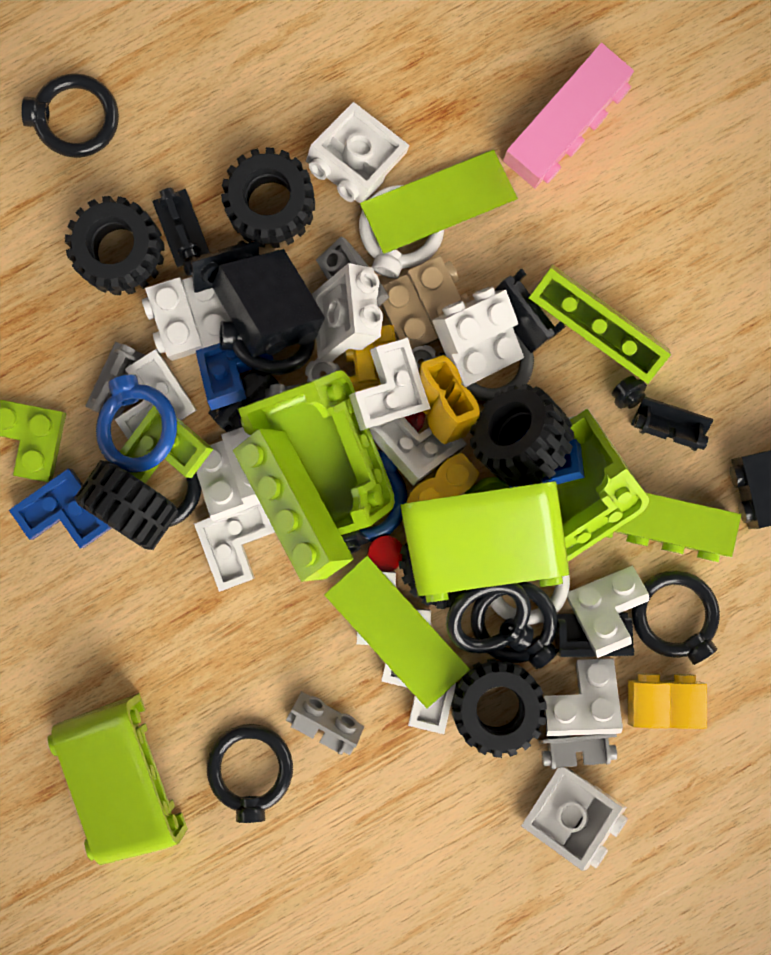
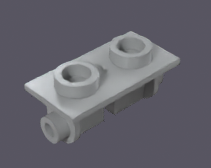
M115 341L85 407L100 413L102 406L111 396L108 382L116 377L129 375L125 368L146 355ZM121 406L114 415V420L122 415L126 406Z
M302 691L286 721L292 723L291 728L300 731L312 739L318 729L324 731L325 733L320 743L338 752L340 755L343 752L348 755L352 753L364 729V726L358 723L352 716L342 714L325 705L321 699L309 696Z
M593 734L580 737H570V735L548 736L547 740H539V744L547 743L548 751H542L543 766H550L551 769L577 766L576 752H582L584 765L610 764L611 760H617V749L615 745H609L608 738L617 737V734Z

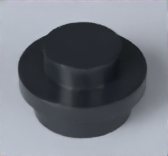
M635 376L625 378L612 391L615 405L620 409L625 407L629 409L634 408L646 396L644 391L647 384L641 379L637 380Z

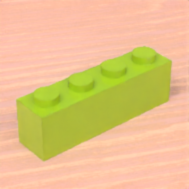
M553 264L529 297L530 300L647 384H649L671 356L668 347Z
M258 429L233 449L242 470L301 582L327 579L354 560L285 431Z
M646 493L649 498L646 509L614 531L627 535L626 542L648 546L649 540L663 543L661 550L683 554L685 548L698 551L697 558L719 562L720 556L733 557L741 514ZM612 532L611 534H609V535L606 536V537H607V538H612L614 532Z

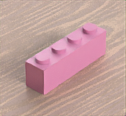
M601 43L508 148L503 162L535 189L543 180L548 184L561 169L558 162L564 155L568 154L572 157L584 143L585 139L581 136L589 127L596 130L607 117L608 112L605 111L607 106L612 101L618 104L629 92L632 86L628 84V81L634 70Z

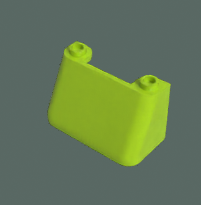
M338 370L248 404L238 410L241 416L242 427L250 436L258 429L286 432L337 529L343 535L370 527L393 509L395 501L392 486L369 428L360 431L349 397L350 394L355 393L353 384L345 372Z
M588 409L570 419L573 425L571 429L574 432V439H577L581 444L585 478L557 484L568 561L637 517L646 509L649 503L647 494ZM487 477L480 480L465 493L471 494L509 488V485L498 477Z
M556 482L525 485L400 505L417 595L425 596L426 603L448 600V592L539 580L540 587L563 584L562 576L570 575Z
M140 693L59 722L52 727L51 735L48 736L50 751L54 756H58L87 838L84 842L87 856L91 861L95 860L99 865L172 847L180 843L188 830L182 812L176 815L171 813L175 805L173 799L168 801L144 733L148 731L146 723L139 725L141 723L139 713L145 711Z

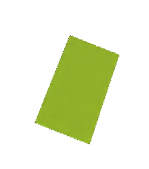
M493 149L361 202L360 205L383 254L515 201L518 198Z
M368 556L324 594L427 709L470 670Z

